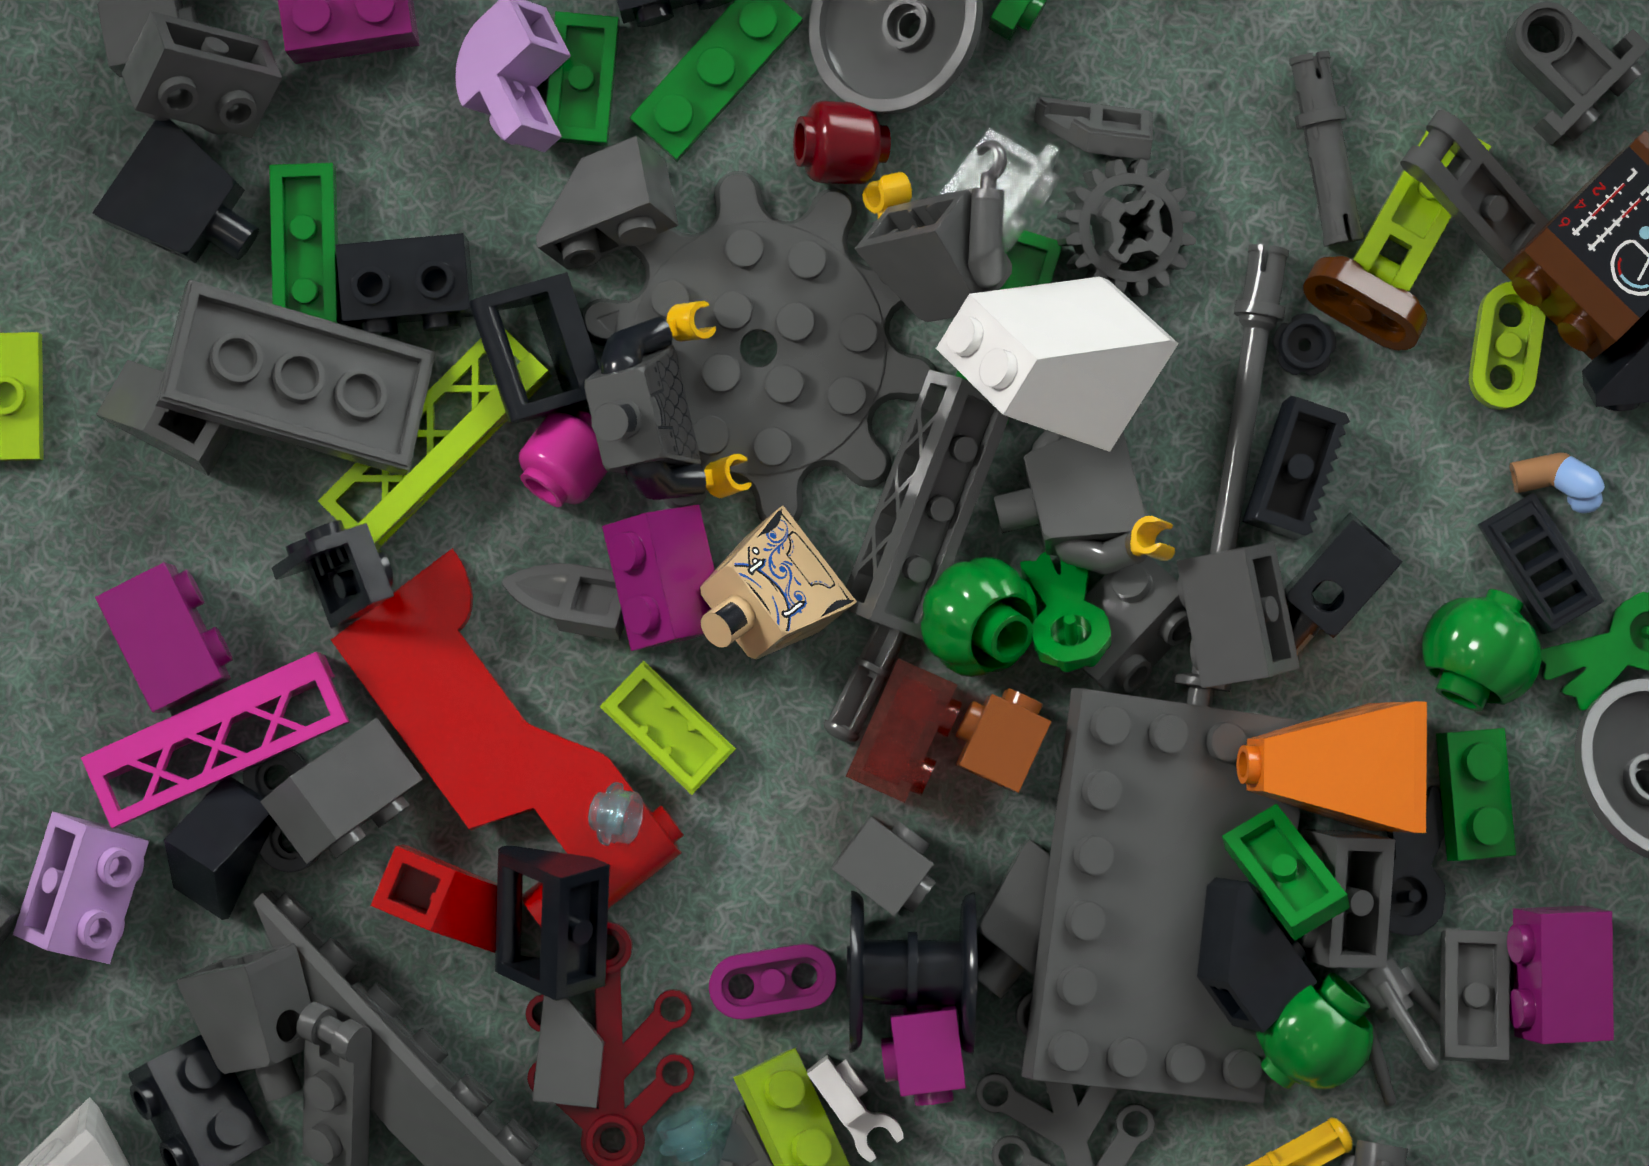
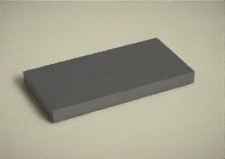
M188 280L184 288L155 406L404 476L410 469L436 352Z

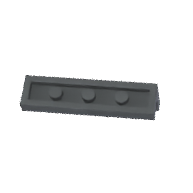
M929 369L846 585L848 591L857 601L847 611L922 640V606L925 594L936 583L940 574L953 565L1009 419L1008 416L1003 415L968 380Z

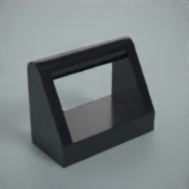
M567 272L484 295L469 302L509 424L544 418L555 412L567 413L589 406L584 388L585 380L600 368ZM534 305L563 393L529 403L499 311Z
M519 846L500 847L498 849L495 972L555 1001L605 986L610 864L587 856ZM523 875L543 883L540 958L521 956Z

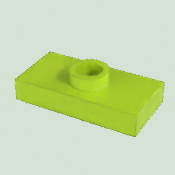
M39 332L0 333V461L44 460L42 334Z
M645 661L600 705V708L691 795L736 750L723 735Z

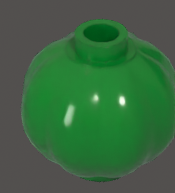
M994 557L975 558L969 562H957L944 570L936 583L925 594L922 606L923 619L921 622L923 641L928 650L939 658L948 669L961 676L979 677L991 672L1003 671L1011 667L1025 653L1033 641L1032 624L1037 617L1036 596L1029 583L1019 576L1017 570L1002 560Z
M1489 589L1485 598H1456L1444 603L1432 614L1422 635V654L1425 666L1431 676L1437 678L1440 669H1444L1435 689L1439 695L1464 708L1483 711L1486 702L1505 705L1523 696L1532 687L1538 676L1542 661L1541 646L1535 629L1520 614L1524 604L1519 599L1503 591Z
M1329 973L1324 980L1313 974L1317 980L1314 986L1309 985L1299 992L1286 1005L1278 1020L1264 1033L1255 1031L1256 1037L1266 1055L1265 1059L1261 1062L1262 1069L1271 1079L1286 1089H1291L1295 1083L1318 1090L1336 1088L1351 1080L1369 1059L1373 1044V1026L1364 1013L1370 1008V1005L1366 998L1352 984L1335 973Z

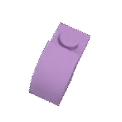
M498 0L475 22L466 35L459 51L455 76L457 94L462 107L490 115L489 121L493 130L505 142L511 145L518 144L541 152H546L562 136L537 87L571 57L546 7L526 0Z

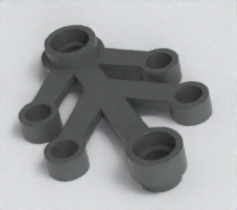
M1032 991L1026 993L1019 1000L1015 1011L1017 1025L1026 1037ZM990 1073L979 1080L976 1086V1098L983 1109L992 1113L1002 1112L1061 1147L1066 1166H1093L1087 1141L1116 1094L1117 1088L1089 1086L1080 1103L1077 1104L1072 1084L1045 1081L1053 1111L1051 1112L1014 1090L1011 1081L1002 1074ZM999 1081L1006 1086L1007 1097L1001 1104L991 1105L984 1100L983 1089L987 1083ZM1131 1103L1119 1110L1115 1119V1126L1118 1131L1096 1166H1126L1138 1144L1146 1141L1152 1135L1155 1121L1152 1113L1145 1106ZM1133 1111L1143 1113L1147 1119L1146 1129L1139 1135H1130L1123 1128L1125 1116ZM1003 1136L996 1141L992 1148L991 1155L993 1156L992 1161L995 1166H1004L999 1160V1152L1004 1145L1009 1143L1017 1144L1023 1150V1159L1017 1166H1051L1031 1155L1026 1142L1018 1136Z

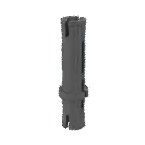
M1319 51L1316 53V56H1313V53H1307L1289 59L1300 114L1295 116V122L1298 130H1304L1324 236V247L1337 245L1340 242L1343 244L1355 242L1365 238L1364 232L1361 230L1341 124L1342 121L1347 119L1345 106H1338L1329 51Z

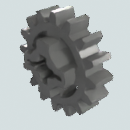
M1122 159L1108 161L1105 167L1106 176L1098 168L1085 171L1083 176L1088 188L1080 186L1068 188L1066 194L1076 204L1074 210L1061 211L1057 215V219L1070 224V233L1058 238V245L1073 246L1076 253L1067 262L1066 266L1068 269L1086 267L1088 272L1085 278L1102 277L1108 279L1122 293H1124L1127 286L1132 297L1147 295L1148 281L1155 288H1163L1171 284L1165 269H1185L1188 263L1178 253L1179 248L1196 244L1195 237L1183 232V223L1190 222L1196 218L1195 211H1180L1178 202L1187 194L1185 187L1168 190L1165 185L1168 182L1170 171L1167 169L1156 170L1147 176L1148 164L1147 160L1144 159L1131 161L1127 171ZM1117 186L1135 188L1133 193L1126 195L1122 203L1114 197L1108 198L1104 195L1107 191ZM1159 211H1160V214H1161V217H1162V221H1163V232H1162V227H1161V222H1160V217H1159ZM1120 218H1131L1128 229L1131 233L1135 234L1133 239H1122L1126 228L1119 222ZM1090 225L1092 226L1095 241L1094 246L1090 236ZM1132 254L1140 259L1149 261L1145 266L1135 271L1118 269L1121 264L1127 263Z

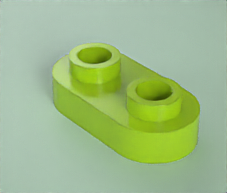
M1512 281L1502 283L1493 288L1484 296L1480 303L1469 369V386L1474 397L1484 406L1495 410L1513 408L1524 402L1533 392L1537 379L1546 315L1537 306L1528 304L1518 296L1512 286ZM1511 304L1518 308L1521 314L1518 326L1508 327L1501 322L1499 311L1503 305ZM1494 367H1504L1510 372L1512 382L1508 389L1500 390L1492 385L1490 373Z

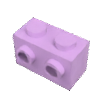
M52 811L13 935L47 951L110 964L116 944L121 939L124 931V919L135 884L143 872L144 856L149 841L121 829L111 828L109 825Z

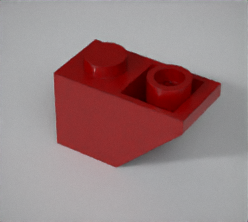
M408 845L395 846L370 906L431 932L495 953L497 883Z

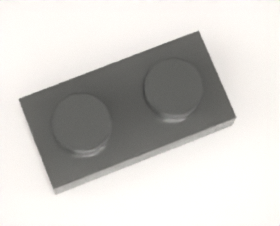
M1445 929L1441 932L1440 1060L1503 1064L1509 1061L1510 956L1507 949L1508 932Z

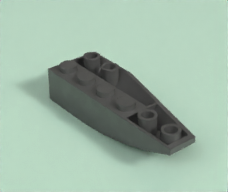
M272 891L263 892L254 901L272 947L295 943L311 1003L314 1001L320 1002L334 1009L337 1013V1019L342 1022L352 1019L369 1027L371 1030L370 1107L386 1127L424 1166H539L541 1160L534 1154L535 1150L540 1146L537 1140L513 1118L505 1125L488 1108L494 1101L491 1094L468 1073L459 1079L442 1062L449 1055L448 1052L427 1030L420 1028L414 1034L397 1017L403 1010V1007L390 992L377 982L369 989L351 971L358 962L345 947L332 937L323 943L306 926L313 917L299 901L288 892H284L278 898Z

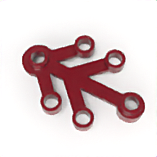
M608 921L607 934L614 936L618 940L620 948L614 958L606 959L605 986L595 989L596 1032L605 1042L599 1090V1108L564 1104L556 1105L583 1129L581 1148L590 1164L593 1166H632L640 1158L644 1149L645 1135L643 1126L674 1093L682 1092L691 1085L695 1071H693L694 1066L685 1055L679 1053L666 1055L657 1065L656 1078L626 1108L624 1080L672 1028H679L688 1022L692 1014V1002L688 995L681 990L669 989L666 992L664 991L655 1001L654 1011L623 1043L621 968L627 964L632 955L633 943L629 932L622 925ZM542 994L535 996L526 1008V1020L530 1027L540 1032L541 1024L535 1020L533 1010L537 1003L543 1001L544 995ZM668 997H678L685 1004V1014L677 1021L667 1020L661 1013V1004ZM679 1061L684 1064L688 1074L687 1079L682 1084L671 1085L666 1082L663 1077V1068L667 1063ZM536 1063L530 1067L527 1076L528 1084L532 1091L534 1089ZM615 1127L624 1133L625 1145L622 1149L609 1151L603 1147L601 1134L607 1128Z

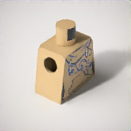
M781 506L752 530L700 586L701 596L711 608L710 611L703 615L701 628L706 638L715 646L727 647L736 640L748 657L757 660L820 632L857 601L784 506Z

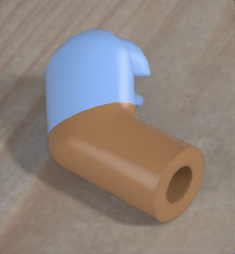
M1568 453L1549 454L1512 462L1509 465L1516 493L1553 486L1567 495V502L1571 505L1572 510L1578 513L1594 512L1603 502L1601 492H1603L1605 486L1599 472Z

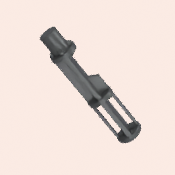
M876 623L860 657H856L854 661L856 665L829 719L824 722V728L831 736L848 743L856 742L859 739L858 733L885 678L889 679L891 673L889 670L907 636L906 633Z

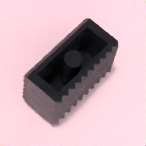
M1291 395L1282 402L1242 522L1293 540H1298L1313 532L1310 523L1318 520L1314 511L1321 508L1318 499L1325 496L1322 487L1330 483L1326 475L1334 471L1330 463L1338 459L1335 450L1342 447L1339 438L1346 434L1343 426L1350 422L1346 413Z

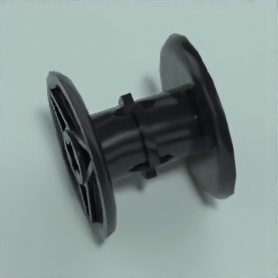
M851 890L850 946H847L849 1053L857 1051L862 1044L863 1004L906 1005L907 1012H917V1005L958 1006L960 1045L963 1051L973 1055L978 991L975 892L967 894L962 900L959 941L918 940L917 932H907V940L864 939V900L861 894Z

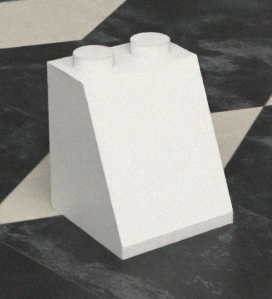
M1093 277L969 294L936 349L1003 415L1110 452L1179 343L1108 279Z

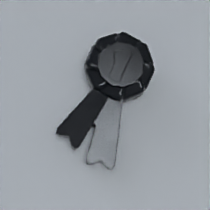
M1435 785L1429 786L1426 789V833L1388 832V837L1395 839L1389 933L1419 936L1434 926L1443 915L1446 896L1445 885L1431 866L1445 835L1441 790Z

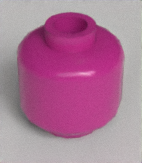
M578 411L575 416L564 412H555L548 415L519 452L520 466L524 471L520 476L521 481L530 492L551 506L561 507L564 503L574 505L582 503L590 496L608 472L602 464L596 434L592 428V417L587 412Z

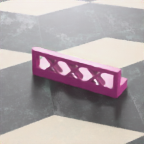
M317 651L81 757L111 828L116 829L350 723L333 685L332 679L335 676L326 656ZM318 686L330 716L308 726L283 718L292 697ZM274 705H277L274 714L264 711ZM252 715H257L271 721L261 747L246 753L225 745L232 724ZM280 725L296 730L275 740ZM218 731L215 740L206 737ZM195 741L212 747L201 774L186 779L166 771L173 751ZM222 751L237 757L216 767ZM159 758L156 767L147 764L148 762ZM135 768L153 774L144 799L121 810L108 780ZM163 778L178 783L157 793Z

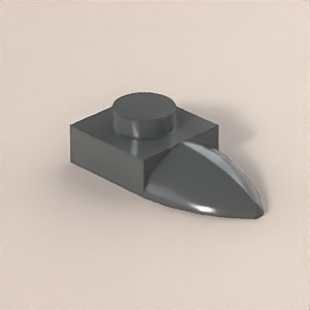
M551 563L520 570L503 579L502 585L518 603L538 615L555 620L559 631L620 641L625 623L612 570L577 564Z

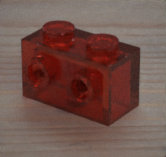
M898 658L846 777L904 803L910 791L922 796L937 762L926 756L936 733L948 737L963 703L952 698L957 684Z

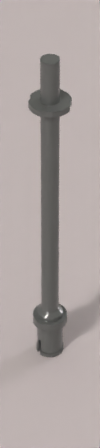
M1263 244L1249 245L1243 297L1235 301L1234 314L1239 316V322L1244 327L1210 553L1236 549L1269 331L1276 327L1277 322H1282L1285 315V307L1280 305L1289 250L1282 247L1270 245L1268 255V250H1264ZM1192 665L1191 673L1175 674L1174 678L1175 684L1189 686L1187 704L1212 707L1214 690L1226 692L1231 690V684L1202 688L1199 672L1195 669L1194 665Z

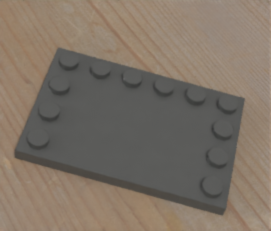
M1082 688L1071 689L1021 1077L1058 1083L1254 1103L1264 1102L1267 1074L1262 1069L1261 1062L1265 1059L1266 1055L1256 1037V1032L1232 1026L1197 977L1207 885L1216 877L1249 881L1225 850L1222 835L1275 804H1278L1298 830L1300 808L1246 791V784L1239 782L1236 762L1239 748L1242 745H1247L1248 738L1306 721ZM1270 911L1269 914L1274 919L1276 924L1279 926L1281 931H1285L1284 926L1281 924V922L1278 920L1275 914L1272 911Z

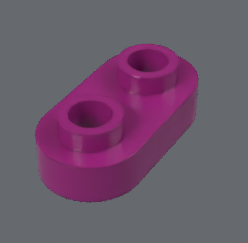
M808 943L734 954L719 962L713 970L709 980V994L714 1006L722 1014L733 1019H749L810 1009L825 1002L832 994L836 984V968L832 958L825 950ZM801 963L812 965L817 972L815 983L807 988L797 986L792 979L793 969ZM746 974L752 979L754 990L748 997L738 998L730 992L729 981L734 975Z

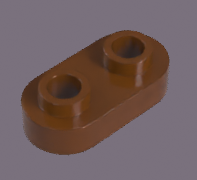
M1336 256L1318 259L1303 285L1306 298L1318 310L1389 349L1408 350L1413 348L1427 324V314L1420 305L1419 300L1412 293L1391 286L1365 271L1359 263L1348 257Z

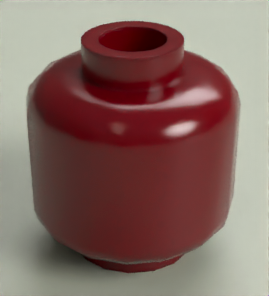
M819 101L811 106L806 116H799L796 121L793 137L795 162L797 166L805 168L809 178L814 182L865 184L874 176L878 164L886 163L889 159L891 149L889 127L887 125H880L877 113L853 102Z

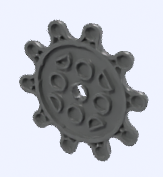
M732 171L720 178L715 187L716 213L714 220L708 228L696 234H686L672 228L657 234V237L647 244L629 246L645 268L646 280L642 290L629 300L617 301L601 298L591 301L583 309L581 315L590 342L605 346L608 338L617 331L658 316H662L667 320V314L675 304L697 301L708 302L709 306L699 308L696 311L694 322L697 329L716 326L715 334L707 339L683 342L673 338L671 344L674 345L701 459L700 465L705 469L710 462L736 453L744 455L747 458V462L730 467V474L732 479L744 483H752L750 489L755 497L759 519L763 522L778 508L784 506L797 523L803 513L801 493L803 482L807 475L816 468L823 466L836 467L844 472L852 482L866 488L878 486L886 480L891 471V457L873 433L872 419L874 413L881 404L889 400L917 401L929 369L936 371V368L927 358L916 354H908L898 349L892 342L889 333L890 321L894 313L901 307L906 306V304L889 286L880 280L878 274L871 267L861 265L849 253L847 245L848 234L857 217V206L850 194L838 188L826 189L814 198L808 211L802 217L793 221H781L773 218L766 211L762 202L758 181L744 171ZM763 331L775 339L777 353L770 364L763 367H755L748 364L742 358L740 345L743 339L752 332ZM706 489L705 493L699 496L663 499V501L671 509L698 504L700 506L705 500L708 490Z

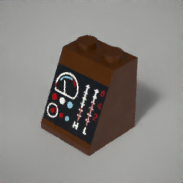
M1646 130L1601 168L1501 270L1512 281V286L1518 296L1528 304L1537 306L1557 325L1562 339L1572 348L1583 351L1591 360L1613 345L1649 310V133Z

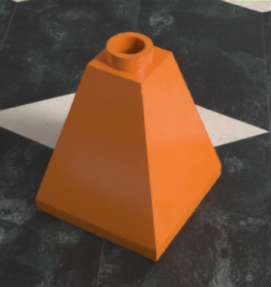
M1427 702L1367 703L1248 738L1247 745H1242L1237 754L1236 768L1239 782L1246 784V791L1364 830L1426 833Z

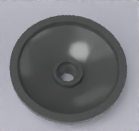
M812 0L808 31L814 63L827 86L846 102H853L879 114H898L912 111L930 103L943 94L957 80L967 66L979 38L983 3L982 0ZM920 19L919 30L911 37L909 34L910 26Z
M1635 679L1613 686L1591 703L1585 711L1577 730L1574 755L1577 776L1582 792L1600 823L1620 843L1635 853L1649 859V679ZM1637 780L1640 781V783L1642 784L1643 790L1639 786Z

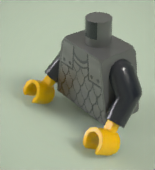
M706 301L675 304L670 308L667 320L662 316H658L615 332L608 338L600 361V369L585 380L584 388L592 417V428L596 434L603 466L606 471L626 475L627 480L648 499L663 500L703 495L706 489L714 497L724 498L747 490L752 486V483H736L730 474V467L747 462V458L742 454L736 453L710 462L705 469L700 465L701 459L674 345L671 344L673 338L683 342L707 339L715 334L716 326L697 329L694 322L696 311L699 308L709 306V303Z

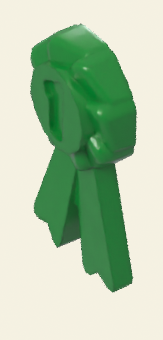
M1046 552L1040 554L1036 561L1020 562L1022 578L1029 583L1037 600L1044 608L1032 624V638L1039 660L1043 663L1059 667L1063 672H1071L1085 666L1094 667L1097 665L1106 650L1111 646V629L1105 611L1086 602L1090 571L1066 564L1061 559V573L1057 574L1050 555H1047Z
M1641 592L1622 602L1613 611L1609 633L1541 649V662L1545 664L1542 673L1543 680H1552L1585 667V670L1563 685L1560 690L1563 695L1574 697L1576 707L1583 711L1603 693L1627 666L1649 671V592Z

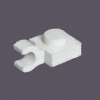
M826 1055L807 1069V1075L843 1125L850 1131L855 1140L858 1153L865 1160L872 1162L877 1158L874 1150L867 1143V1135L873 1128H886L897 1143L904 1138L901 1126L894 1117L882 1112H870L865 1108L859 1097L866 1093L868 1089L846 1059L836 1066L829 1055Z

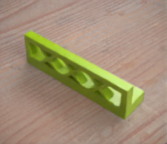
M505 329L513 355L520 361L517 367L529 400L552 375ZM481 338L427 391L421 416L422 418L427 413V430H418L417 438H427V455L407 475H390V472L382 470V475H364L371 467L355 463L318 500L336 520L342 521L345 529L367 523L377 550L508 421L497 385H480L479 359L486 354ZM472 368V385H455ZM446 393H472V410L452 430H435V404ZM480 393H488V394L480 401ZM435 438H443V439L435 446ZM355 483H382V500L359 523L337 502ZM390 483H398V484L390 491Z

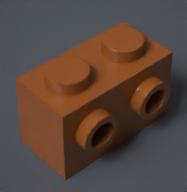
M1010 688L1004 690L1002 697L994 694L988 695L983 705L975 701L971 702L955 737L966 741L955 766L1009 791L1019 793L1052 722L1039 716L1043 704Z

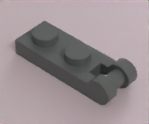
M1438 110L1426 126L1429 134L1420 146L1413 145L1400 164L1410 176L1424 184L1494 265L1503 269L1549 221L1471 130L1455 115L1444 110ZM1450 149L1455 156L1449 165L1445 167L1441 160Z
M314 1001L308 1004L301 1012L296 1026L297 1034L305 1039L302 1154L324 1166H368L372 1033L369 1027L355 1020L348 1019L342 1022L337 1019V1013L334 1009Z

